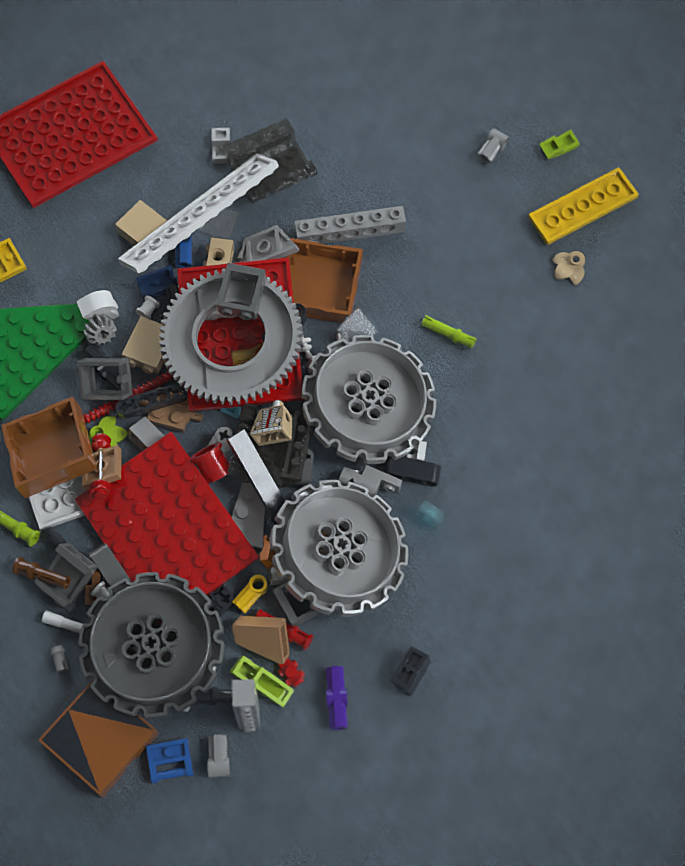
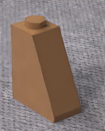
M239 616L232 625V635L235 637L236 644L279 664H283L290 655L285 618Z

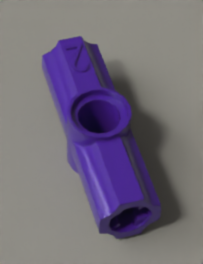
M343 666L327 667L326 700L327 708H329L330 730L347 729L346 707L348 703L347 689L344 683Z

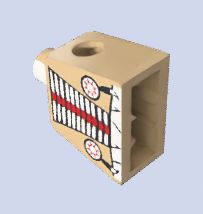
M279 400L273 401L272 407L261 409L256 417L250 435L259 446L290 441L292 439V416L285 408L283 402Z

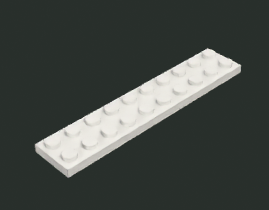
M259 154L254 155L119 257L120 264L138 274L145 271L154 261L160 260L162 255L174 249L179 242L190 237L192 232L203 227L208 220L216 217L225 207L232 205L234 200L245 195L251 187L258 185L263 178L271 175L279 167L277 161Z

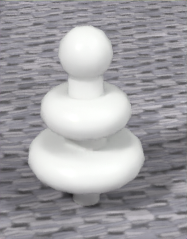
M303 336L301 337L303 344L299 346H302L301 352L306 353L305 357L310 359L312 354L309 350L312 346L307 343L311 341V338H304Z

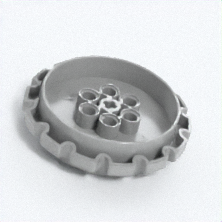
M372 335L353 336L351 342H347L343 338L328 345L326 354L318 353L309 365L308 373L311 375L304 377L301 389V398L307 400V402L303 403L302 411L307 424L316 427L314 436L326 448L336 447V454L354 462L358 457H362L365 464L385 463L387 456L397 460L412 451V443L419 445L431 428L427 422H432L436 412V399L430 397L435 391L433 381L428 372L424 373L420 370L423 363L411 351L402 352L399 343L386 338H381V341L377 342ZM361 379L366 380L368 383H362ZM378 385H383L386 389L383 390ZM347 391H352L355 395H350ZM387 402L391 407H387L383 403ZM351 408H356L359 412H353ZM370 414H375L377 419L372 418Z
M324 480L317 484V488H314L311 484L302 487L291 497L293 502L285 501L275 517V521L279 525H274L271 529L270 549L277 552L272 558V562L278 577L288 580L286 589L300 602L304 599L309 600L310 608L320 613L330 615L334 610H337L339 616L351 617L360 615L363 612V607L368 611L378 608L388 600L387 593L393 594L398 589L404 578V573L400 569H404L408 564V546L401 542L406 535L400 520L397 517L392 518L389 512L392 509L378 495L374 497L369 496L368 489L361 485L349 482L344 487L339 480ZM339 526L343 527L345 532L341 531ZM321 532H325L328 537H324ZM354 539H357L360 545L355 543ZM318 550H322L325 556L321 555ZM352 557L356 558L358 560V563H355L352 560ZM334 563L339 564L341 569L336 568Z

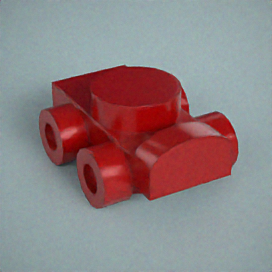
M287 658L283 664H278L281 668L278 670V673L281 677L286 675L287 679L284 681L289 687L292 685L296 688L304 682L303 677H305V674L302 670L297 671L296 667L299 665L295 660L290 661Z

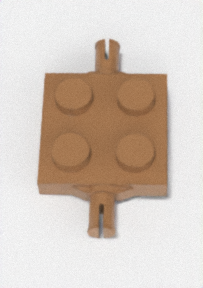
M161 394L157 397V400L160 402H163L167 399V395ZM187 399L184 402L151 411L147 419L153 425L184 433L190 419L202 422L203 414L189 412ZM141 400L139 402V406L143 407L149 404L148 400Z

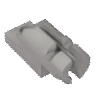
M366 465L363 474H361V471L345 467L339 477L342 486L345 487L349 482L361 485L368 489V495L371 497L377 494L380 486H383V489L388 492L399 493L402 485V480Z

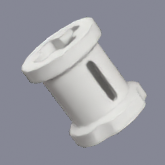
M146 296L145 302L140 308L136 309V313L140 317L150 319V315L160 304L153 297Z

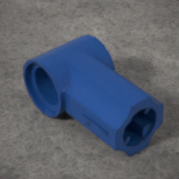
M191 235L187 238L186 242H179L176 246V267H192Z

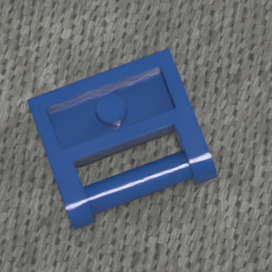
M187 738L146 746L152 784L159 783V780L185 775L187 777L194 776ZM185 761V767L157 772L156 766Z

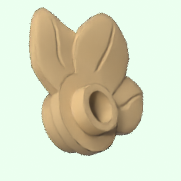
M573 251L570 254L562 252L552 259L558 265L555 270V279L570 277L574 285L581 282L585 274L583 269L585 256L579 251ZM578 257L580 260L575 263L573 258Z

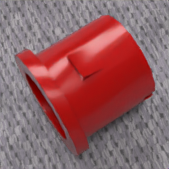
M221 442L208 445L195 453L190 459L192 463L197 465L207 483L221 479L232 470L231 465L221 450Z

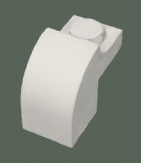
M96 291L76 301L82 317L87 320L89 318L94 319L95 314L99 315V317L104 314L111 319L119 317L118 305L113 300L110 291Z

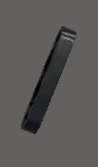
M179 383L120 400L116 405L117 414L119 417L127 419L184 402L188 399L187 391L184 389L185 385L179 386ZM178 390H182L183 395H180ZM161 394L167 395V399L163 402L157 400V397ZM141 400L149 401L146 407L138 405ZM123 406L127 407V412H124Z

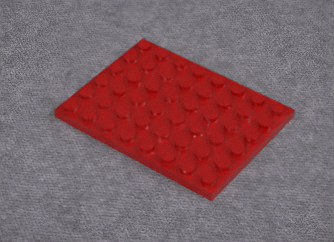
M104 60L0 115V159L32 208L43 204L158 141L157 136Z
M289 257L232 263L264 269L266 276L270 277V283L276 281L277 287L281 285L282 292L287 291L288 297H292V303H294ZM227 264L177 269L179 294L182 295L181 288L188 289L187 283L194 285V278L197 281H200V275L207 278V272L214 276L215 270L221 274L222 269L225 268L226 270ZM239 316L205 320L198 333V348L209 361L217 365L227 367L239 366L250 361L259 353L263 346L262 334L265 331V327L258 317L250 320H244ZM300 356L299 359H294L296 366H291L292 373L287 372L288 378H282L283 383H277V389H269L270 394L264 391L262 392L263 397L261 398L257 394L255 401L249 397L248 403L241 399L240 404L233 400L232 405H230L228 400H226L224 405H222L220 399H218L216 404L213 403L212 398L208 402L204 396L199 399L198 393L193 396L190 389L187 391L189 412L270 404L275 400L281 402L304 400L301 398L302 375Z
M171 431L121 466V479L110 483V496L107 499L96 500L90 495L91 489L76 497L75 500L132 582H135L136 575L141 573L157 572L161 580L165 579L168 574H172L186 579L189 582V590L198 587L208 595L260 557L196 465L190 461L191 458ZM156 620L159 626L161 627L162 621Z

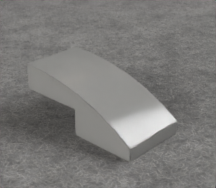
M212 128L213 164L231 163L230 128Z

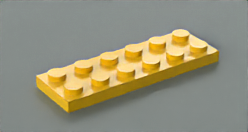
M618 167L530 213L528 219L544 242L549 245L637 199L639 194Z

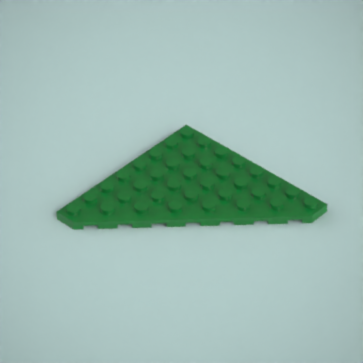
M78 304L0 309V419L2 421L86 340L83 332L86 329L84 324L89 323V320L82 317Z

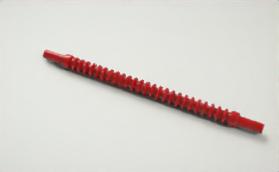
M166 371L165 375L162 373L161 377L156 376L155 380L152 378L151 382L147 381V384L142 383V386H137V389L132 388L133 395L129 397L146 393L149 390L152 391L153 388L158 389L159 385L163 386V383L168 384L169 380L173 381L174 375H170ZM120 400L108 401V404L103 403L102 407L98 406V409L93 408L92 412L84 413L85 423L90 424L91 420L95 421V418L100 419V415L105 416L106 412L109 414L110 410L115 411L114 408H116Z

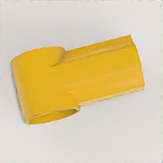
M254 575L247 586L232 601L233 604L246 614L255 602L267 592L268 585L266 579L262 575ZM257 581L264 583L263 588L260 590L253 588L254 583Z

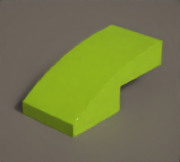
M570 129L558 137L555 135L539 145L546 157L551 159L579 147L580 143Z

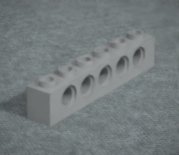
M403 206L299 220L295 221L296 239L326 244L405 232L406 219Z
M232 680L233 710L238 727L243 729V732H255V729H260L259 700L255 680Z

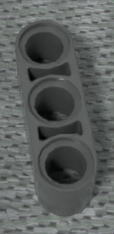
M106 543L88 553L109 586L125 578L132 583Z

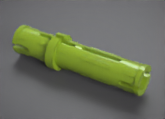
M428 315L425 316L421 324L423 327L453 340L452 342H458L470 349L473 348L477 338L462 332L461 329L452 328Z

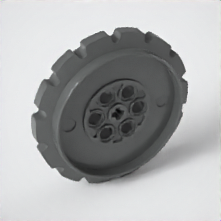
M157 572L137 574L135 582L131 583L125 578L108 588L109 596L107 598L99 596L87 612L91 622L82 625L79 636V646L86 649L85 653L79 656L81 668L86 678H94L93 683L90 685L93 691L105 703L115 700L114 708L117 711L130 716H136L142 710L146 718L168 716V710L172 707L177 712H181L196 703V692L206 693L217 678V673L213 670V667L215 665H222L225 644L223 641L218 640V636L224 633L223 625L218 612L209 611L212 602L207 595L198 587L189 590V582L186 579L168 574L165 579L161 580ZM154 621H162V625L160 628H152V624ZM135 627H142V632L139 635L132 634ZM169 634L177 635L174 642H167ZM152 640L155 642L154 648L149 647ZM130 647H137V652L134 655L130 656L127 654ZM167 653L172 655V659L169 662H162L163 655ZM146 660L152 661L149 669L142 668V664Z

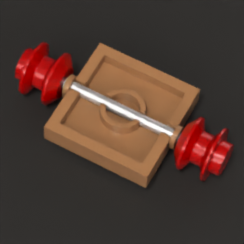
M103 433L92 437L91 447L95 452L93 455L97 469L82 475V487L85 491L91 489L90 495L96 500L107 499L110 496V483L121 479V448L118 445L111 447V438Z

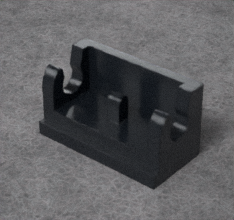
M410 646L391 679L397 689H403L406 694L412 696L431 663L429 655Z

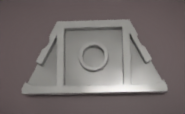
M278 225L246 237L238 259L240 260L239 262L278 259L298 252L299 248Z

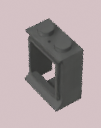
M129 357L85 358L78 362L77 372L80 379L79 390L82 399L124 400L133 395ZM94 366H119L117 383L121 384V390H96Z

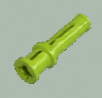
M0 511V524L12 531L14 537L23 539L30 547L37 543L41 535L38 530L34 531L27 526V523L18 522Z

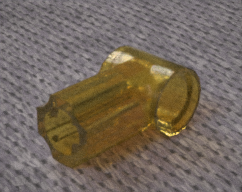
M258 344L250 349L232 351L234 366L242 365L253 359L259 353L263 344Z

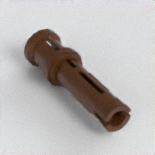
M18 557L13 563V573L25 575L30 580L39 579L63 589L68 588L71 583L69 576L44 569L38 563L27 562L22 557Z

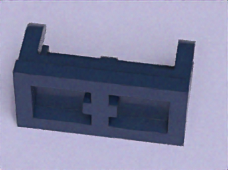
M171 265L136 278L144 302L146 296H151L155 299L165 295V289L169 286L178 285Z

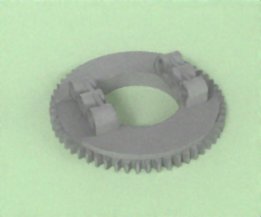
M224 268L221 274L215 270L214 276L207 272V278L200 275V281L194 278V285L187 283V290L184 288L180 289L182 295L175 294L177 300H170L172 306L166 307L168 312H164L165 319L161 320L163 326L160 327L162 334H159V338L162 341L159 344L162 348L160 351L164 355L162 358L166 362V368L169 369L170 375H174L175 381L179 380V386L185 385V391L191 389V395L194 396L198 393V398L201 399L204 396L207 402L212 398L214 404L220 399L222 405H224L226 400L232 405L233 400H236L237 404H240L241 399L248 403L249 397L255 401L257 394L262 398V392L265 391L267 394H270L269 389H277L276 384H282V378H288L287 372L292 373L291 366H296L294 359H299L297 352H301V346L299 345L303 344L301 339L303 332L300 331L302 330V324H300L301 317H299V311L295 310L296 304L292 303V297H288L287 291L282 292V286L277 287L276 281L270 283V277H267L257 317L265 327V340L259 353L250 361L239 366H220L209 361L198 348L197 339L201 325L205 320L236 317L235 315H222L218 312L216 305L225 274ZM231 278L225 302L251 307L257 283Z

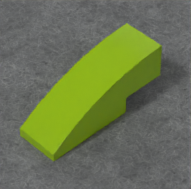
M244 655L238 658L229 672L238 680L254 679L257 692L281 707L285 706L294 692V689L263 667L253 663Z

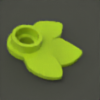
M108 416L101 419L99 425L91 428L89 438L92 441L94 435L98 433L106 434L111 438L110 445L113 447L124 440L128 432L122 427L115 426V416Z

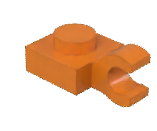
M265 535L263 537V550L260 552V561L269 570L270 567H274L272 558L276 551L270 549V538Z

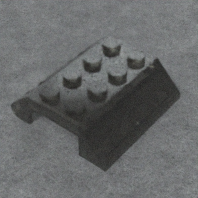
M287 118L223 146L232 172L256 154L276 160L279 165L271 175L263 178L258 185L251 187L246 192L245 196L251 203L259 201L260 198H266L267 192L273 195L276 191L280 192L291 187L292 183L294 185L297 184L298 178L306 180L309 177L318 175L312 160L308 162L295 140V131Z
M242 405L239 419L243 423L238 424L236 433L243 429L246 431L277 488H284L301 482L312 425L309 426L303 412L295 411L294 419H292V439L290 441L259 446L250 435L258 415L257 405ZM232 456L228 466V473L244 483L251 484L236 456Z

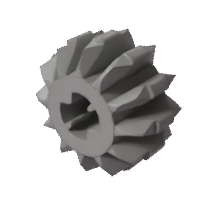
M95 314L94 319L89 318V323L84 324L86 329L83 332L86 339L97 347L100 344L105 346L107 341L111 342V337H116L114 332L117 329L113 320L104 314L100 317Z

